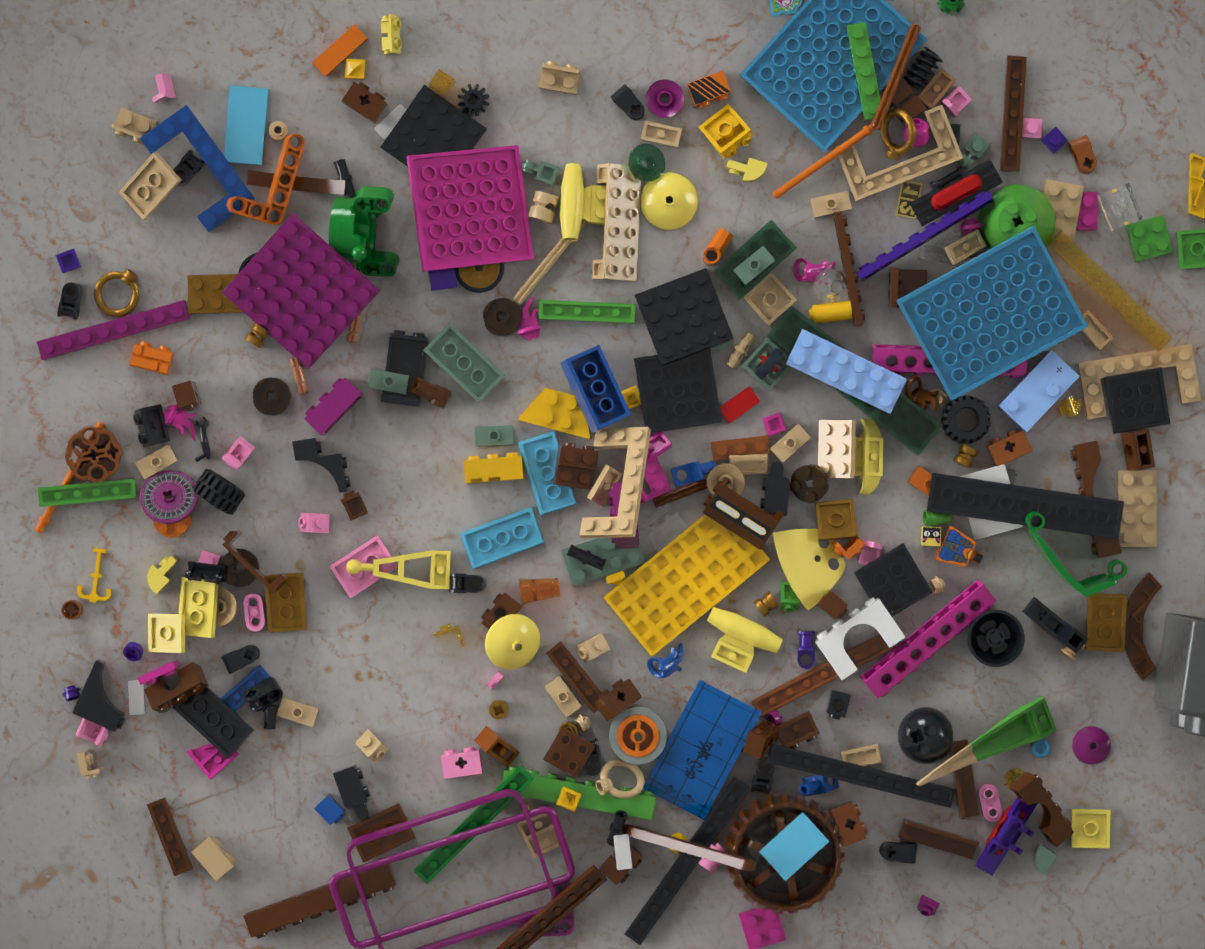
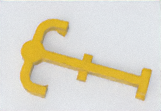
M93 548V552H97L95 573L90 574V577H94L92 593L84 595L82 593L83 586L78 585L77 587L78 595L81 598L89 599L92 603L98 600L106 601L112 594V589H106L107 595L105 597H100L97 594L98 578H102V574H99L101 553H106V549Z

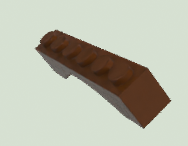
M1097 441L1073 445V450H1070L1071 459L1076 462L1077 467L1074 469L1076 480L1080 481L1081 485L1078 488L1079 495L1094 497V477L1101 461ZM1092 536L1093 544H1091L1092 554L1096 555V558L1122 553L1119 539Z

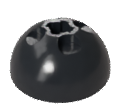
M990 610L980 614L971 623L967 641L972 655L979 662L990 667H1002L1012 663L1021 654L1025 643V634L1021 623L1015 616L1002 610Z
M930 707L917 708L909 712L899 725V746L903 753L916 763H936L942 760L952 747L953 729L951 723L937 709Z

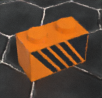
M723 70L688 83L686 86L694 108L699 106L700 109L709 106L710 102L716 99L717 102L728 99V95L731 93Z

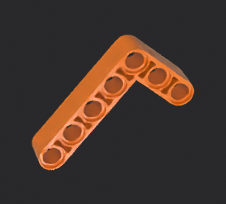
M289 134L285 137L266 204L233 196L228 199L226 204L229 212L271 225H278L282 222L305 145L302 135ZM293 137L298 139V145L295 148L291 145ZM289 155L293 158V163L290 166L285 163V159ZM282 174H286L288 178L287 183L284 185L280 182ZM278 192L282 194V201L280 203H277L274 199L275 194ZM235 200H239L241 203L239 210L233 208ZM254 205L259 208V213L256 216H253L251 213V208ZM272 211L277 213L275 221H271L269 218V214Z

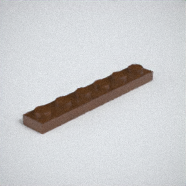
M1007 56L1000 171L1020 172L1027 57Z
M842 211L834 212L833 218L848 297L851 302L854 327L863 325L862 321H865V313L863 309L860 310L859 302H862L860 290L857 291L855 283H858L857 272H853L852 264H855L854 255L849 253L848 248L851 245L850 235L845 232V227L848 226L846 215H842Z

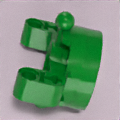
M361 187L355 192V198L336 197L331 210L329 245L349 263L356 264L357 270L361 269L362 273L368 276L392 277L396 273L400 262L397 254L376 251L375 248L376 218L380 217L382 213L389 211L394 199V193L389 188Z

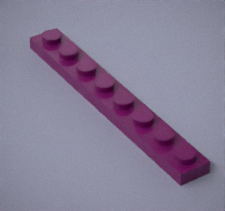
M182 300L37 341L41 359L46 360L190 319V315L188 314L186 301Z

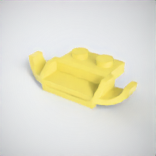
M860 418V422L863 425V434H860V437H855V476H859V480H862L859 495H870L879 484L881 476H883L884 438H882L880 430L873 420Z

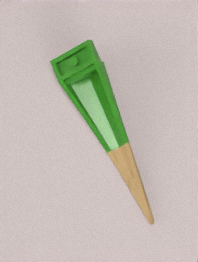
M1040 696L1027 705L1023 704L918 781L916 785L922 786L953 771L1002 752L1041 740L1055 732L1057 729L1045 698Z

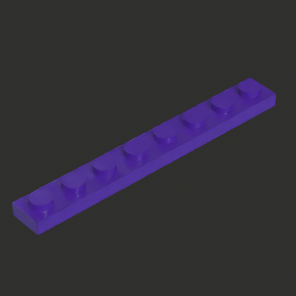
M985 191L979 193L971 203L965 202L958 207V211L953 214L949 212L942 216L940 222H933L927 225L924 232L920 234L918 232L914 233L909 237V241L904 244L902 242L892 247L893 251L888 254L885 252L880 254L872 264L866 263L859 268L860 271L857 272L859 278L865 281L995 200L989 191L987 193Z

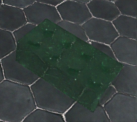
M770 220L713 273L739 301L792 254L797 247ZM764 246L775 261L745 285L733 270Z

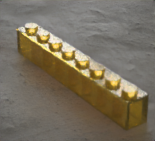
M1062 229L1048 242V245L1158 352L1172 339L1171 334Z

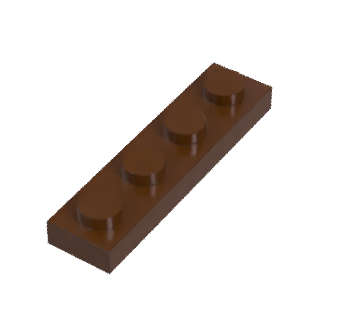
M560 641L546 654L590 710L595 713L598 708L594 702L599 699L598 695L601 691Z
M166 797L147 804L174 876L192 870L191 861Z

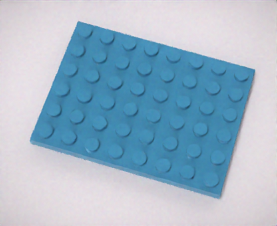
M807 0L739 76L825 153L862 112L846 26L866 22L879 92L889 81L911 23L886 0ZM920 31L908 61L928 40Z
M1034 225L896 300L951 401L1088 327Z

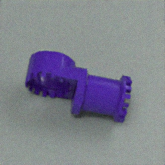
M798 631L800 646L798 647L797 662L800 667L805 669L812 667L815 662V648L813 647L815 631ZM805 654L809 655L812 660L808 666L802 665L800 661L801 657Z

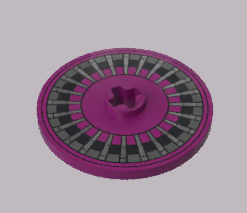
M165 470L152 475L142 486L140 492L141 507L144 513L155 522L162 524L180 522L187 518L196 507L198 495L193 490L195 484L189 476L179 471ZM170 494H172V499L168 498L166 500L165 495L169 496Z

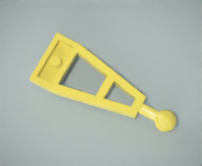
M429 550L375 559L373 564L360 563L358 560L352 559L348 561L346 569L352 575H356L360 571H373V576L429 589H449L451 551ZM431 556L430 583L404 577V560ZM398 562L397 575L379 571V564Z

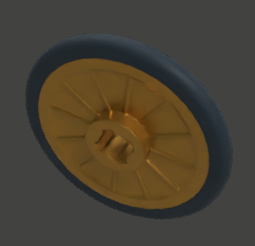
M504 263L483 265V271H476V266L455 268L456 278L469 291L476 293L487 292L496 287L501 281L504 274Z

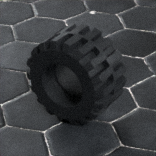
M960 396L952 400L942 412L941 422L943 424L942 428L946 432L945 434L951 440L961 444L975 443L981 440L988 433V429L991 426L989 408L977 397ZM968 408L976 414L977 424L974 429L962 431L957 427L955 417L961 409Z
M210 469L204 470L193 487L194 492L222 512L230 515L234 514L246 496L239 487Z

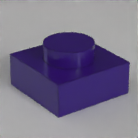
M1055 127L1041 141L1054 154L1068 142V139Z
M75 249L56 255L63 274L81 267Z

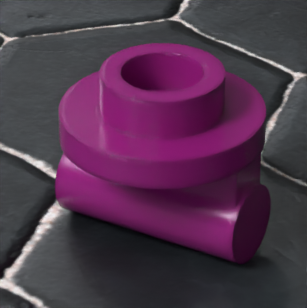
M922 895L917 908L923 916H933L940 903Z

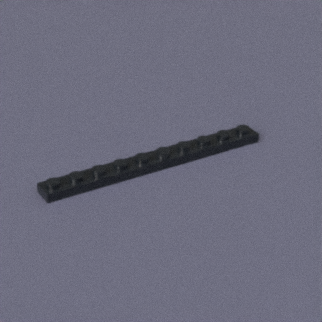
M774 743L770 745L766 761L949 808L952 806L956 790L930 782L918 786L916 785L920 781L918 779Z
M734 777L689 842L710 847L751 788ZM681 852L624 935L637 944H642L701 860V857Z

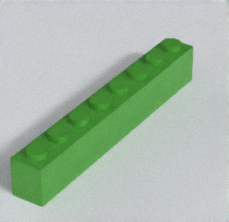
M509 766V769H505V770H504V775H503V781H504L517 767ZM528 770L534 776V780L521 792V795L525 798L557 803L562 788L566 787L582 794L577 807L614 814L618 810H622L627 813V816L652 820L656 796L652 795L653 792L642 790L637 796L629 799L617 798L609 793L600 795L596 789L595 781L585 780L582 783L577 782V779L567 776L565 779H560L558 775L547 773L546 776L539 775V771ZM622 787V790H621V789H617V790H620V791H630V790H632L633 788Z

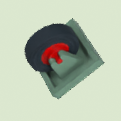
M768 338L760 344L741 366L768 391H771L791 369L790 366L786 365L789 356Z

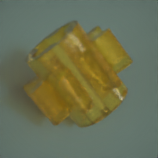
M1073 395L1060 400L1062 405L1058 408L1061 415L1066 414L1067 418L1081 413L1079 408L1083 407L1080 398L1075 399Z
M1019 767L1016 770L1010 769L1005 775L1007 782L1004 785L1013 791L1010 786L1025 772Z

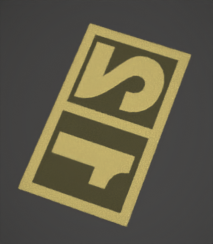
M912 181L901 183L895 215L916 219V215L909 203L921 196L922 183Z

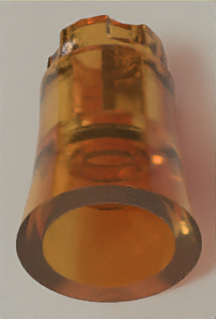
M558 578L519 579L522 605L560 596Z

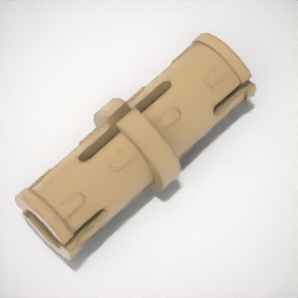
M746 331L739 344L735 345V350L725 364L736 370L744 356H747V351L756 337Z

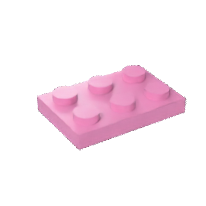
M377 535L329 567L348 596L352 598L382 577L373 576V571H360L358 574L352 575L346 569L348 561L356 559L360 563L373 564L375 559L392 556ZM396 562L379 564V571L384 573H390L398 568Z

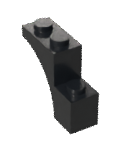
M317 438L292 441L295 461L307 460L321 465L335 479L339 493L348 491L351 483L350 477L345 474V468H348L347 458L343 457L342 453L320 457L319 453H322L321 442H317Z

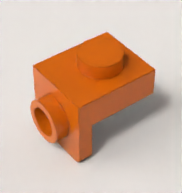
M859 537L852 538L843 547L835 540L832 542L835 546L833 550L840 558L844 556L848 560L853 555H858L865 545Z

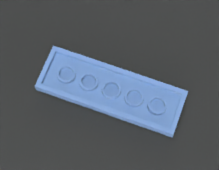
M804 329L801 330L786 362V365L891 414L907 380Z

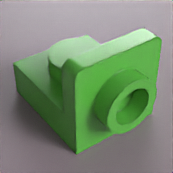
M781 581L780 610L786 612L798 611L800 608L799 598L789 582Z

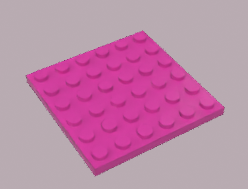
M518 145L410 155L406 157L422 272L534 259Z

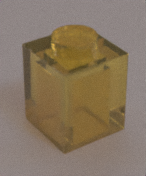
M438 69L429 83V88L446 98L456 81Z

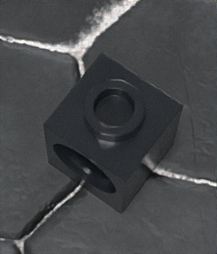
M835 690L830 691L825 710L826 713H829L830 718L840 720V717L845 718L851 695ZM836 700H840L843 703V707L838 711L832 707L833 702Z

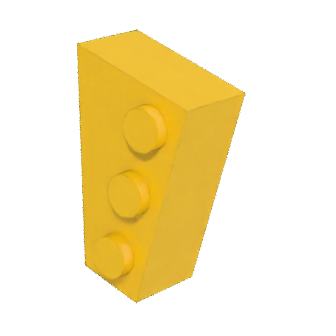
M518 452L506 453V457L500 458L499 454L487 455V459H480V456H468V460H463L465 484L524 479L522 456H518Z

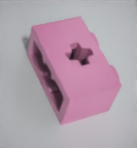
M475 747L463 748V752H456V749L446 750L445 754L441 755L444 779L482 774L480 749L475 750ZM459 757H462L463 760H467V763L464 764V767H461L460 764H456V762L459 761Z

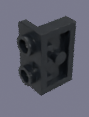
M161 404L134 411L133 419L135 425H138V439L143 448L170 441Z

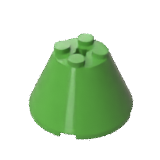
M1012 184L1004 186L991 194L995 201L980 210L978 222L983 224V228H980L981 237L989 250L1033 225L1045 247L1048 246L1055 231V214L1051 203L1040 191L1027 185ZM1021 218L1022 225L1015 227L1012 219Z

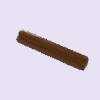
M705 479L657 496L653 498L654 505L658 508L707 489V482Z

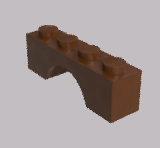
M1026 772L1010 787L1023 803L1027 805L1040 803L1043 809V819L1039 829L1049 843L1058 847L1074 833L1070 827L1072 824L1067 817L1061 814L1062 809L1056 802H1053L1051 799L1053 796L1050 791L1042 786V779L1037 774L1033 775Z

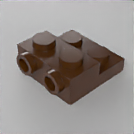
M564 443V446H559L554 485L591 490L594 472L597 469L599 451H594L593 446L584 445L582 449L575 448L576 444Z

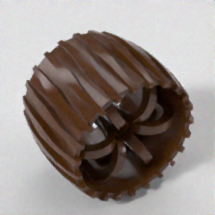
M780 792V796H774L771 793L765 795V799L760 801L755 799L750 803L751 806L747 810L743 808L738 813V821L733 820L730 830L732 834H727L725 845L728 849L725 852L744 857L745 846L760 851L766 844L749 838V832L761 819L774 814L779 834L785 828L782 812H791L799 815L803 812L829 842L824 846L825 858L823 864L808 860L802 866L819 873L812 882L798 891L794 874L787 879L789 892H777L761 886V883L776 872L771 865L754 878L749 871L727 866L730 878L734 879V886L739 892H744L743 897L750 903L756 902L757 907L766 911L770 908L772 912L782 914L783 911L794 914L798 913V910L801 909L809 910L813 908V904L824 901L826 899L825 895L835 889V881L837 877H841L843 868H840L841 862L845 861V852H841L840 848L844 845V840L842 836H836V833L840 830L837 822L829 823L828 820L831 814L826 809L819 811L817 809L819 806L818 802L813 799L807 802L804 800L805 796L798 793L796 797L789 796V792Z

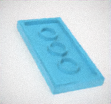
M230 85L224 156L229 163L263 166L269 89Z
M555 431L518 442L540 516L576 505L577 502L572 487L554 485L559 447Z
M532 507L460 533L473 569L545 543Z

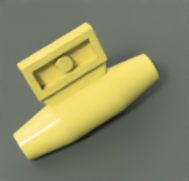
M569 163L566 164L561 185L560 224L562 239L574 242L578 240L582 219L589 224L605 225L606 186L591 185L584 188L581 165Z
M713 607L707 619L710 624L725 633L718 640L711 657L745 673L754 657V647L777 653L783 641L782 638L766 627L730 611Z

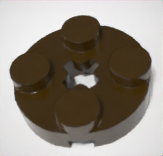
M494 299L486 305L483 311L485 327L494 335L508 336L514 333L521 324L522 312L519 306L510 299ZM505 312L507 320L499 322L498 314Z
M272 377L262 379L253 389L254 406L265 415L275 416L281 414L290 404L292 396L290 389L281 379ZM276 392L275 397L277 399L269 402L267 400L269 397L267 393Z
M815 464L800 466L791 476L790 490L803 502L814 503L822 499L828 492L827 474L821 467ZM811 479L814 487H807L806 480L809 481Z
M237 549L258 570L260 569L259 561L254 554L246 549ZM228 552L221 562V565L225 566L226 582L235 587H244L251 584L256 577L246 567L242 570V573L235 570L237 563L240 561Z

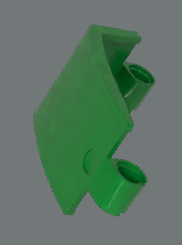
M1035 511L1029 512L1026 515L1025 523L1028 528L1026 531L1041 556L1070 587L1082 595L1091 596L1117 585L1116 581L1127 574L1126 564L1118 559H1114L1107 565L1108 576L1104 573L1078 582L1060 563L1042 537L1036 533L1045 525L1043 515ZM1034 516H1038L1040 519L1039 523L1032 526L1031 519ZM1120 564L1122 569L1119 573L1115 574L1113 571L1114 566Z

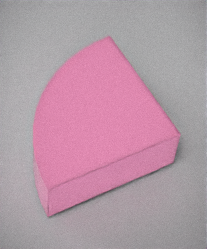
M498 671L487 686L491 690L494 689L503 679L504 675Z

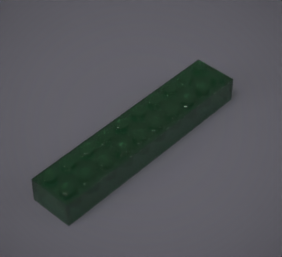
M792 305L766 336L789 355L802 329L847 350ZM828 385L916 456H919L942 427L938 421L902 393H900L891 414Z

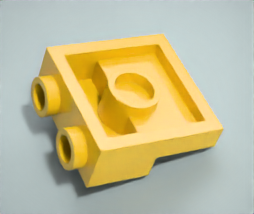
M729 103L699 126L700 131L723 159L733 157L737 153L736 149L742 145H749L754 136L751 129Z

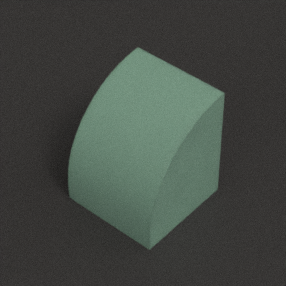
M1038 843L1034 851V862L1036 867L1045 875L1057 855Z

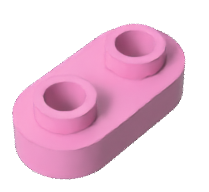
M257 593L248 594L243 601L246 626L251 631H260L266 623L263 599ZM252 599H255L257 601L256 606H252L250 604V601ZM254 618L259 619L258 625L253 624Z
M985 783L978 790L982 814L986 820L995 822L1002 816L998 791L994 785ZM987 790L992 792L990 797L985 796ZM991 809L996 810V814L993 816L989 814Z

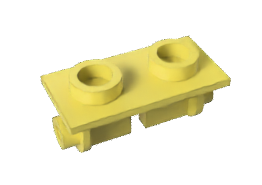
M392 14L382 16L381 34L388 33V37H382V51H384V55H391L392 53L401 54L402 41L400 39L401 22L399 16Z

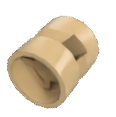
M535 191L533 198L535 205L531 206L528 217L552 224L555 214L553 209L557 207L559 197Z

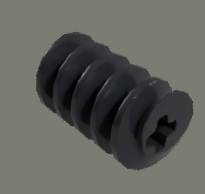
M924 47L926 51L921 50V57L915 59L918 64L912 63L911 67L913 70L908 69V76L903 77L910 86L919 90L918 87H926L923 84V80L930 81L927 74L934 75L931 68H939L936 65V61L943 62L938 54L927 47Z

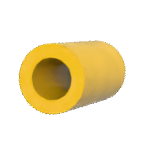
M850 301L812 305V309H808L809 320H813L814 324L852 320Z

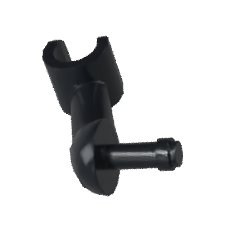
M203 417L205 421L203 425H200L197 420L195 422L199 427L201 446L204 453L195 458L196 462L205 457L208 460L210 459V447L206 432L209 422L205 417Z

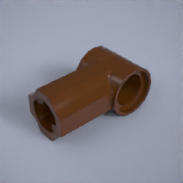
M419 377L414 381L411 391L442 409L445 408L452 393L439 385H434Z

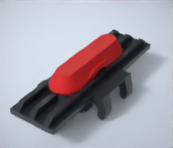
M991 159L965 173L959 166L956 168V171L935 182L931 181L932 191L909 203L921 226L932 222L948 212L953 214L959 210L958 207L965 202L971 203L979 193L987 192L1002 184L1003 181ZM961 177L962 180H960V181L956 182L955 184H953V185H951V186L945 188V189L942 190V191L939 190L940 187H942V186H944V185L950 183L951 181H953V180H955V179Z

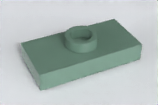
M762 246L733 271L746 285L771 265L775 259Z
M371 369L368 388L406 395L409 375Z
M513 425L475 427V446L514 445Z

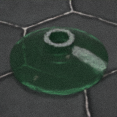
M640 144L631 151L628 165L636 178L649 182L658 179L663 174L665 158L656 146ZM642 161L647 163V167L642 165Z

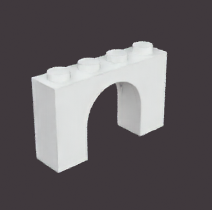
M873 597L864 603V608L861 610L856 608L848 614V619L845 621L840 619L832 625L834 628L829 632L824 630L816 636L818 638L815 640L816 644L841 680H844L858 670L846 653L843 645L845 634L851 627L858 624L873 626L880 633L889 648L905 638V635L879 598L874 599Z

